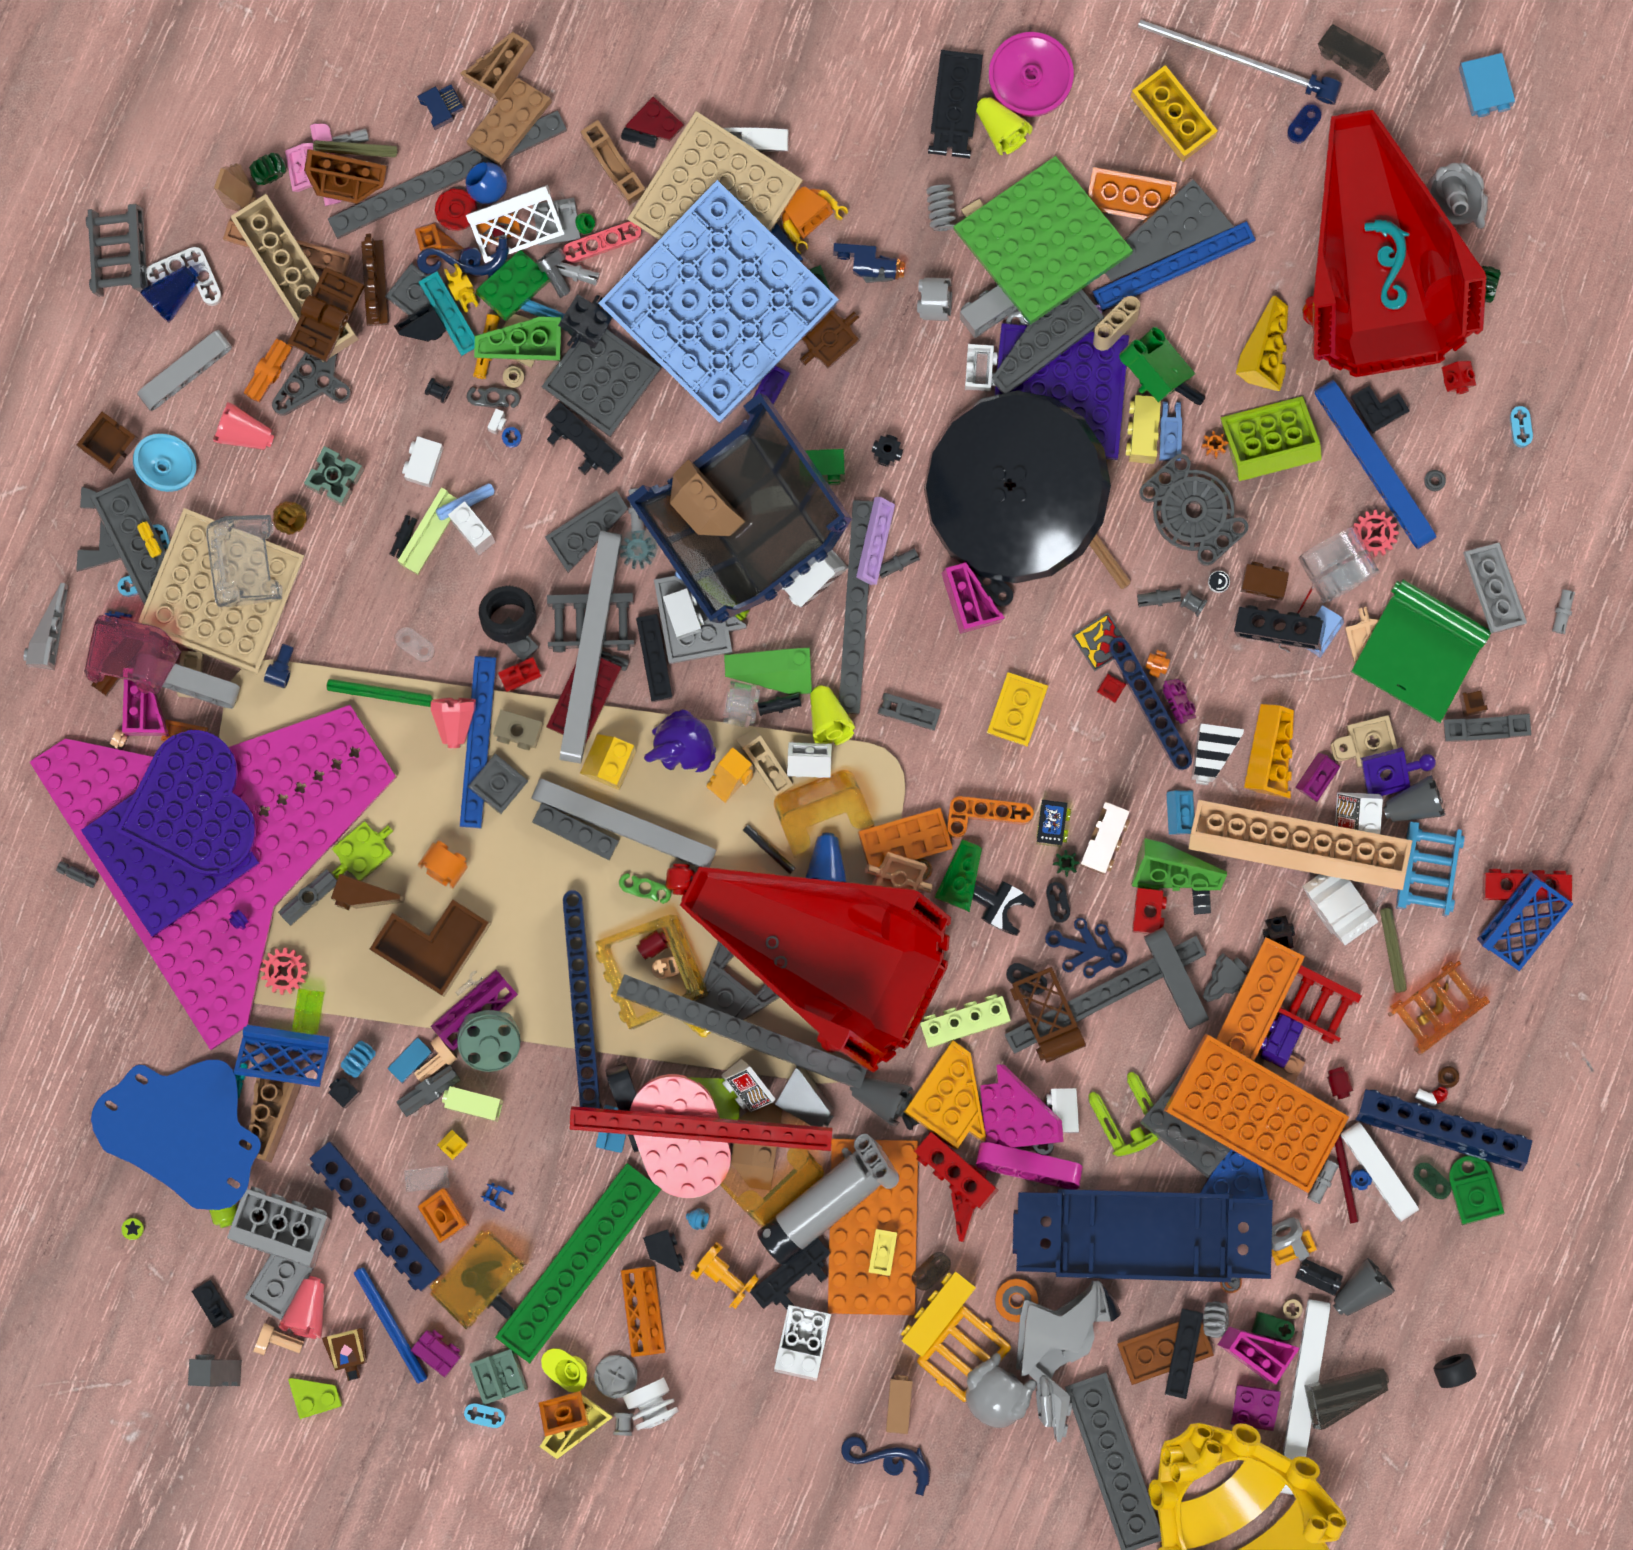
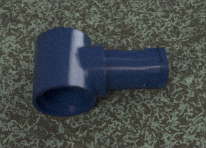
M282 644L277 660L273 664H269L266 670L265 683L286 688L291 674L288 664L294 650L293 647Z

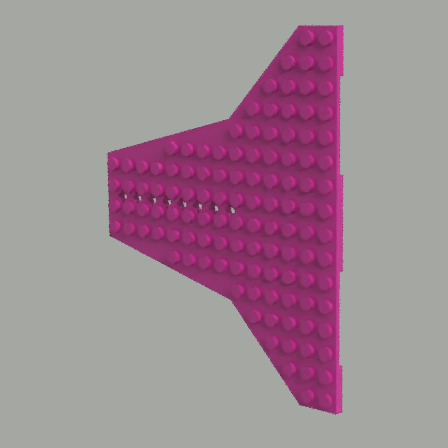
M351 705L229 747L235 757L238 770L237 783L233 793L248 805L253 814L256 825V837L252 852L260 864L154 937L150 935L81 831L136 792L153 757L65 738L30 761L33 769L210 1050L224 1043L249 1025L260 976V968L263 963L275 907L397 778ZM352 748H360L361 751L358 758L350 757ZM335 759L338 761L342 760L343 762L340 765V770L337 768L332 769ZM316 771L324 772L322 776L323 781L314 780ZM298 783L306 784L304 793L296 792L295 789ZM281 794L288 796L286 805L278 804L277 802ZM262 806H264L265 808L270 807V810L268 811V817L264 815L260 816L259 813L261 812L260 808ZM238 909L247 918L249 923L245 925L246 928L244 930L240 927L236 929L230 923V912H235Z

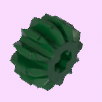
M279 153L265 154L253 161L249 167L251 176L257 185L271 184L283 177V174L287 171L285 162Z
M1482 266L1486 274L1485 302L1491 303L1495 297L1501 272L1495 269V267Z

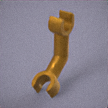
M1438 982L1434 983L1433 991L1436 993V1004L1434 1008L1416 1018L1420 1026L1428 1023L1444 1011L1445 993L1449 989L1448 983L1444 984L1443 991L1438 990Z

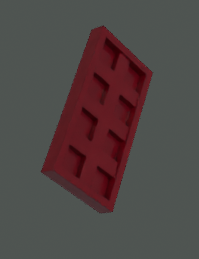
M603 658L600 659L586 743L622 667ZM576 664L546 728L561 735L564 734Z

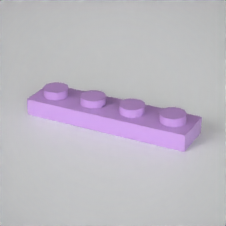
M882 497L874 498L856 576L870 585H877L895 504Z

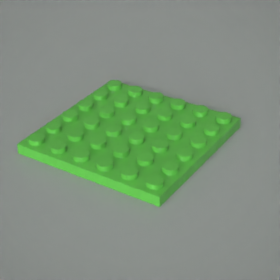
M1056 156L953 226V230L1030 325L1133 254L1131 247Z

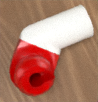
M1439 1087L1437 1090L1428 1093L1418 1089L1415 1099L1430 1106H1435L1447 1099L1448 1090L1445 1087Z

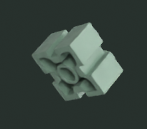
M324 446L316 460L319 465L317 471L311 469L304 484L307 488L320 495L326 491V496L329 500L344 507L352 494L349 488L350 484L354 483L357 485L364 472V468L346 458L345 462L341 461L342 457L339 453ZM338 473V479L332 481L330 475Z

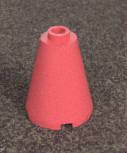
M227 402L213 442L265 450L266 446L271 447L274 435L271 434L272 430L234 404Z
M313 1276L303 1279L280 1321L279 1328L287 1332L289 1328L297 1336L311 1339L321 1338L324 1284L320 1283L321 1279Z

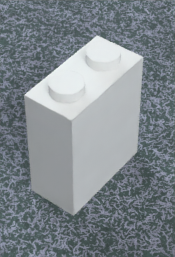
M465 501L448 514L453 525L478 555L495 543L492 534Z

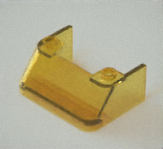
M790 1148L788 1150L787 1160L794 1169L764 1198L753 1190L745 1191L737 1197L724 1182L720 1186L759 1227H763L824 1176L823 1167L807 1149Z

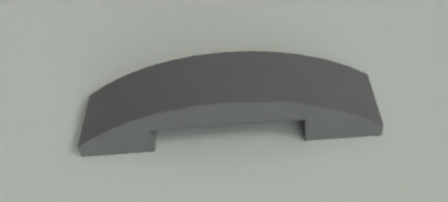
M1530 714L1443 720L1445 742L1481 741L1531 736Z

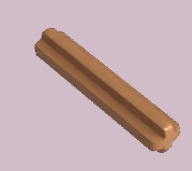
M1096 534L1089 545L1121 589L1126 588L1130 585V580Z

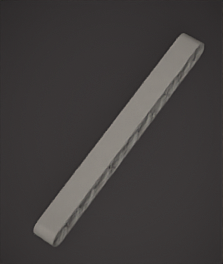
M600 531L560 751V760L582 763L622 534Z

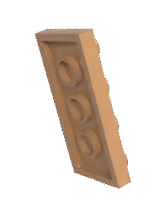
M517 78L466 141L467 145L501 166L552 103L551 98Z

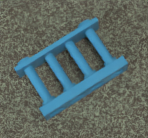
M1417 822L1408 823L1406 840H1412L1404 887L1403 890L1398 889L1395 908L1404 910L1407 905L1412 903L1442 908V916L1445 917L1449 915V912H1453L1455 900L1452 899L1458 853L1459 848L1463 849L1465 836L1461 835L1462 830L1458 829L1455 831V836L1422 831ZM1426 840L1453 845L1451 858L1420 853L1419 850H1415L1416 841ZM1422 861L1450 866L1448 879L1415 874V871H1412L1413 862ZM1417 882L1447 887L1445 900L1412 895V892H1409V886Z

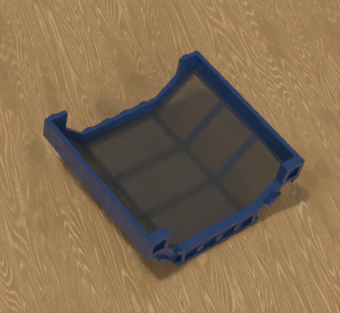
M761 393L757 394L743 406L750 416L748 421L746 419L743 420L740 426L693 462L746 521L732 536L698 535L670 504L673 478L668 479V484L660 488L658 485L652 487L642 485L627 497L710 622L723 623L729 618L765 601L773 600L778 595V591L791 586L795 582L794 579L808 573L814 563H819L828 557L827 553L834 548L852 520L769 398Z

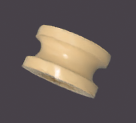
M1289 1299L1283 1304L1282 1310L1289 1319H1296L1301 1316L1303 1308L1299 1301ZM1290 1303H1294V1306L1299 1308L1298 1312L1295 1311V1315H1291L1286 1310L1287 1306L1290 1307Z

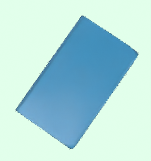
M1175 790L1167 792L1169 835L1191 834L1194 821L1193 791Z
M417 1037L387 1069L401 1083H404L433 1052Z

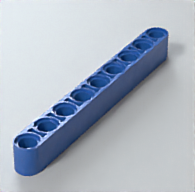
M1331 380L1314 391L1316 398L1412 544L1417 549H1420L1436 539V534L1337 383Z

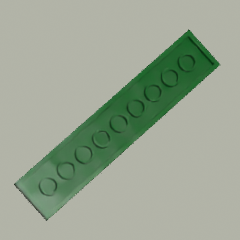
M627 1163L495 1338L530 1364L662 1189Z

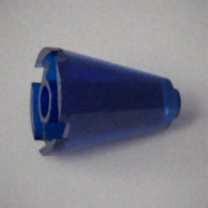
M184 265L147 286L140 294L166 322L170 323L199 282L197 279L199 274L192 266L187 268Z

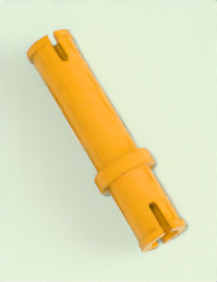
M487 314L483 334L497 330L500 320L499 316ZM477 358L473 377L486 379L488 365L492 359Z

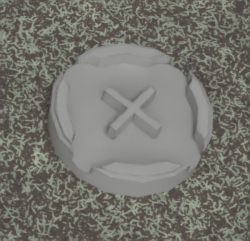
M612 1355L601 1360L596 1367L594 1379L598 1390L602 1394L615 1399L623 1398L624 1395L632 1392L636 1387L638 1375L635 1365L627 1357Z

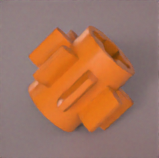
M1213 431L1210 438L1206 435L1204 436V440L1207 443L1202 444L1201 448H1206L1205 456L1212 454L1217 459L1218 453H1226L1222 448L1228 445L1227 441L1223 442L1224 434L1218 436ZM1212 441H1215L1216 444H1220L1218 445L1217 449H1214L1213 446H1210Z
M1157 650L1156 654H1149L1145 666L1146 669L1150 670L1149 675L1159 678L1160 673L1166 675L1170 659L1165 658L1167 653Z

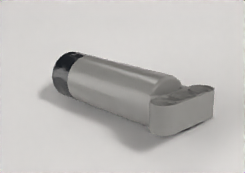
M861 1134L856 1138L854 1142L856 1151L853 1154L848 1148H843L842 1153L845 1159L757 1231L760 1242L778 1263L782 1265L788 1263L877 1190L880 1185L886 1189H891L897 1185L899 1175L882 1147L868 1134Z

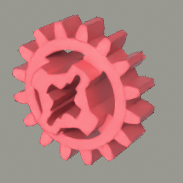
M1374 510L1372 515L1367 511L1364 514L1365 518L1361 516L1357 518L1360 524H1353V527L1357 529V531L1351 533V536L1357 537L1353 544L1359 543L1358 551L1365 549L1366 556L1370 552H1373V557H1376L1378 552L1384 556L1386 554L1385 549L1391 551L1393 549L1391 544L1397 543V540L1393 538L1399 534L1398 531H1394L1397 523L1391 524L1390 521L1393 517L1385 518L1384 511L1381 515L1377 514V510ZM1370 520H1378V521H1381V522H1380V523H1372ZM1362 528H1363V530L1365 531V539H1364V540H1363L1362 537H1361V529H1362ZM1379 528H1381L1378 536H1375L1374 538L1372 537L1369 540L1372 531H1376ZM1386 528L1389 530V539L1385 536ZM1378 544L1380 547H1371L1369 545Z
M287 948L283 949V953H280L279 949H275L276 955L273 956L268 953L267 955L270 959L262 961L266 967L260 968V971L265 972L261 980L268 981L265 987L273 986V993H276L279 989L281 995H284L285 990L289 994H293L292 988L295 987L300 990L299 982H306L302 975H308V972L303 970L307 964L300 963L303 957L301 955L295 957V950H292L289 954ZM288 957L291 958V960H289L288 962H281L278 958ZM273 965L274 974L270 976V968ZM281 967H288L287 976L279 975ZM298 967V975L295 978L294 969ZM287 981L289 985L280 986L277 983Z

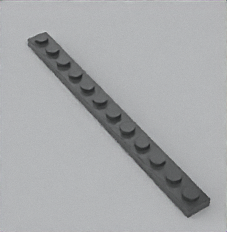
M558 110L538 119L507 159L566 132L567 129ZM472 150L328 218V221L336 238L339 239L466 179L470 170L479 163H497L478 151Z
M624 974L616 996L858 1090L861 1088L867 1072L862 1066Z

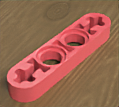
M629 221L570 242L563 248V253L566 256L565 261L577 263L636 242L640 239L642 230L639 226ZM629 227H633V229H638V231L635 232V236H632L631 234L624 235V238L626 240L622 241V237L619 230H622L624 234L629 232ZM608 234H616L618 241L615 244H609L606 241ZM591 240L598 243V248L595 251H589L586 248V244ZM580 244L583 245V250L586 253L582 255L581 251L576 252V257L574 258L571 255H566L569 253L570 248H573L574 251L579 250Z

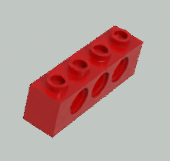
M1489 869L1488 873L1483 874V900L1508 901L1528 874H1523V870L1512 869L1510 873H1502V869ZM1532 870V873L1543 882L1546 880L1552 881L1554 890L1572 901V875H1566L1567 871H1553V874H1545V870ZM1502 879L1510 881V890L1506 891L1501 888L1500 883ZM1542 886L1536 893V900L1547 898V890Z
M932 1132L914 1151L918 1155L916 1159L926 1167L929 1164L935 1169L932 1173L941 1181L945 1178L951 1183L949 1188L957 1195L960 1193L967 1197L965 1202L974 1210L976 1207L983 1210L999 1191ZM937 1153H943L944 1160L940 1164H935L934 1156ZM953 1167L960 1168V1175L957 1178H951L950 1171ZM970 1181H975L977 1184L976 1190L973 1192H968L966 1189V1185Z

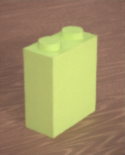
M450 1086L449 1091H444L442 1103L445 1104L444 1108L498 1122L503 1100Z

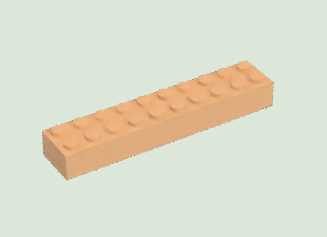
M1198 800L1189 843L1190 850L1403 890L1412 840Z

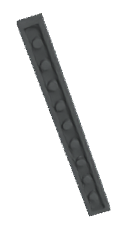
M853 500L839 693V702L847 714H860L869 584L858 579L856 576L873 507L872 501Z
M1197 936L1174 947L1183 966L1206 955ZM1154 958L1067 1003L1075 1021L1078 1022L1163 978ZM1062 1005L1061 1010L1066 1012L1064 1005ZM1051 1010L1043 1014L1041 1019L1053 1023L1057 1011ZM1059 1013L1055 1024L1066 1027L1071 1025V1021L1067 1015ZM1036 1019L1033 1020L1034 1025L1037 1023ZM1041 1021L1037 1027L1040 1037L1049 1034L1051 1025ZM1029 1022L1004 1035L1014 1054L1037 1043ZM1054 1027L1052 1032L1059 1030V1028Z

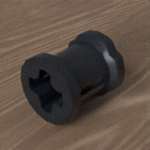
M431 378L424 394L431 395L444 404L451 393L452 386H445L437 382L435 378Z

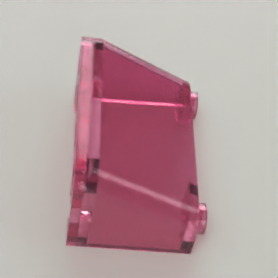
M99 615L94 623L84 672L86 678L95 683L103 681L105 675L133 681L137 685V689L142 693L158 694L181 651L168 634L156 626Z

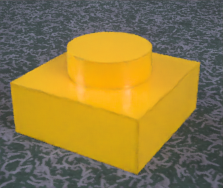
M453 1130L437 1144L452 1160L468 1145Z

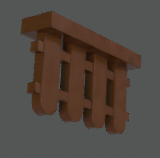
M371 233L366 234L365 241L361 242L367 327L389 325L387 298L385 297L387 292L383 240L374 241Z

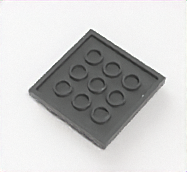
M606 329L595 348L580 341L575 348H570L541 387L611 438L661 371V368Z
M1186 1066L1140 1123L1208 1178L1231 1149L1164 1111L1187 1068Z

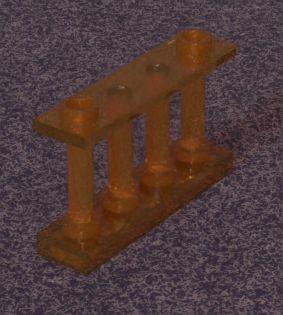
M1452 961L1448 962L1441 968L1443 971L1441 974L1402 1002L1399 999L1390 1006L1392 1011L1388 1013V1016L1391 1017L1397 1013L1416 1037L1418 1045L1414 1050L1418 1055L1424 1053L1490 1003L1486 995L1481 998L1478 995L1475 996L1457 973L1455 968L1461 965L1460 961L1454 964ZM1447 974L1469 1001L1467 1003L1469 1007L1464 1011L1461 1008H1457L1438 983ZM1430 987L1452 1014L1450 1015L1452 1020L1447 1024L1444 1021H1440L1421 996ZM1413 1000L1434 1026L1435 1033L1429 1037L1427 1034H1423L1404 1008Z

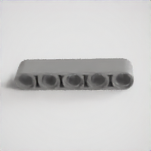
M220 330L214 331L142 387L137 395L150 411L157 409L232 349V345Z
M147 654L139 655L133 676L137 679L229 709L234 708L240 687L232 682Z

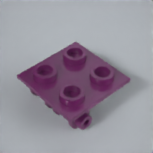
M1179 679L1164 681L1163 692L1167 700L1172 698V700L1168 701V704L1174 702L1171 710L1177 709L1172 711L1176 722L1179 721L1181 725L1190 719H1195L1196 709L1194 704L1188 700L1185 684L1182 681L1180 682Z
M1237 1385L1230 1424L1236 1425L1241 1423L1257 1429L1274 1431L1281 1391Z

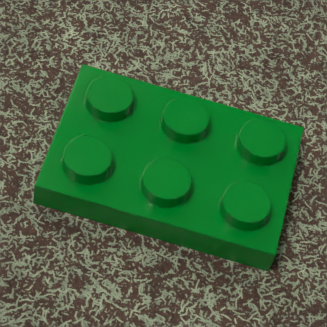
M520 250L479 286L475 294L507 321L547 285L550 280L546 273L541 272L538 265Z

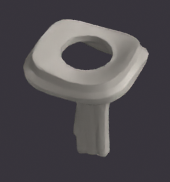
M1291 1217L1272 1226V1250L1279 1251L1292 1245L1296 1257L1303 1261L1310 1254L1301 1240L1303 1229L1299 1219ZM1291 1228V1231L1286 1236H1276L1277 1232Z

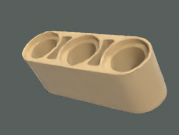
M1127 296L1122 299L1095 327L1093 345L1096 349L1101 351L1108 350L1137 321L1140 301L1136 297Z

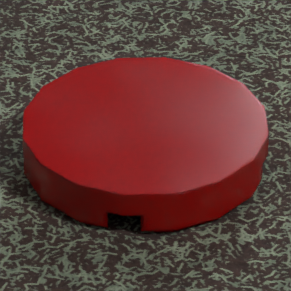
M450 189L442 193L435 203V214L438 222L442 227L450 231L467 229L470 223L466 215L477 211L475 200L463 189Z

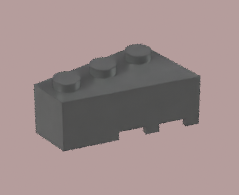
M213 1354L195 1355V1359H189L188 1386H240L242 1360L214 1359L215 1355Z

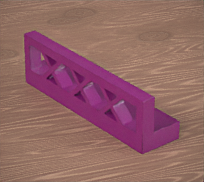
M495 970L433 1023L431 1027L453 1052L458 1047L457 1038L450 1043L447 1037L453 1032L459 1031L464 1018L468 1014L482 1011V1007L485 1004H491L490 1010L500 1011L518 994L502 975ZM506 987L509 993L504 998H498V993Z

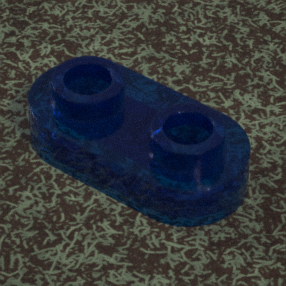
M1306 105L1290 124L1287 130V137L1292 143H1303L1321 120V111L1317 106ZM1313 112L1315 117L1309 118L1307 113ZM1299 128L1302 130V134L1297 135L1294 130Z

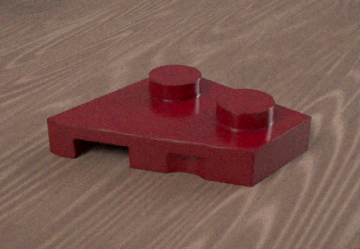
M652 97L625 127L670 142L681 131L684 124L658 100Z

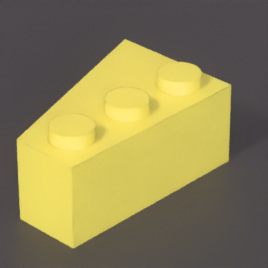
M1135 395L1134 401H1130L1129 413L1133 414L1132 422H1128L1127 434L1131 435V442L1126 443L1125 453L1126 456H1129V462L1155 464L1161 401L1157 402L1153 396Z
M582 1395L589 1425L546 1436L539 1447L556 1459H559L614 1416Z

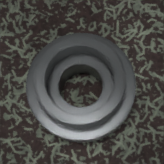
M1438 470L1429 471L1424 478L1426 488L1434 492L1440 491L1446 483L1445 475ZM1432 478L1438 479L1437 485L1431 483Z

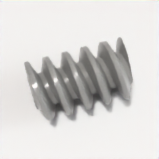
M935 185L926 189V193L930 195L927 198V202L931 203L928 206V210L931 212L929 219L933 220L930 222V227L934 231L952 230L953 226H955L950 224V222L956 220V217L949 215V213L955 211V208L948 206L954 203V200L948 199V196L953 195L952 191H947V188L951 187V185Z

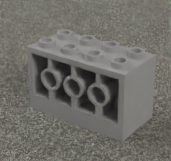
M251 1186L250 1190L247 1189L240 1200L227 1238L232 1242L314 1269L331 1221L326 1211L314 1207L312 1211L308 1210L305 1204L294 1200L291 1204L287 1203V1199L273 1193L271 1197L266 1196L264 1190ZM263 1213L264 1219L258 1222L256 1219L257 1215ZM283 1220L285 1226L278 1229L277 1223ZM304 1227L305 1234L299 1236L297 1233L298 1229Z

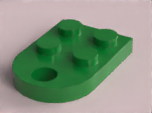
M1465 1156L1458 1159L1449 1172V1184L1462 1226L1504 1215L1495 1179L1488 1163L1483 1159L1473 1156ZM1470 1162L1474 1166V1171L1465 1173L1462 1170V1164Z

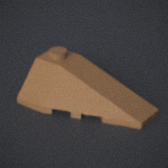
M235 163L234 165L231 164L230 167L225 166L220 169L214 189L226 208L240 211L258 199L240 164Z

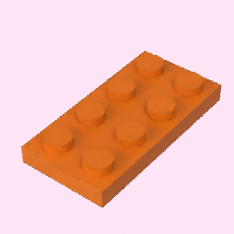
M941 808L858 832L867 865L878 868L883 863L888 852L917 860L953 849Z

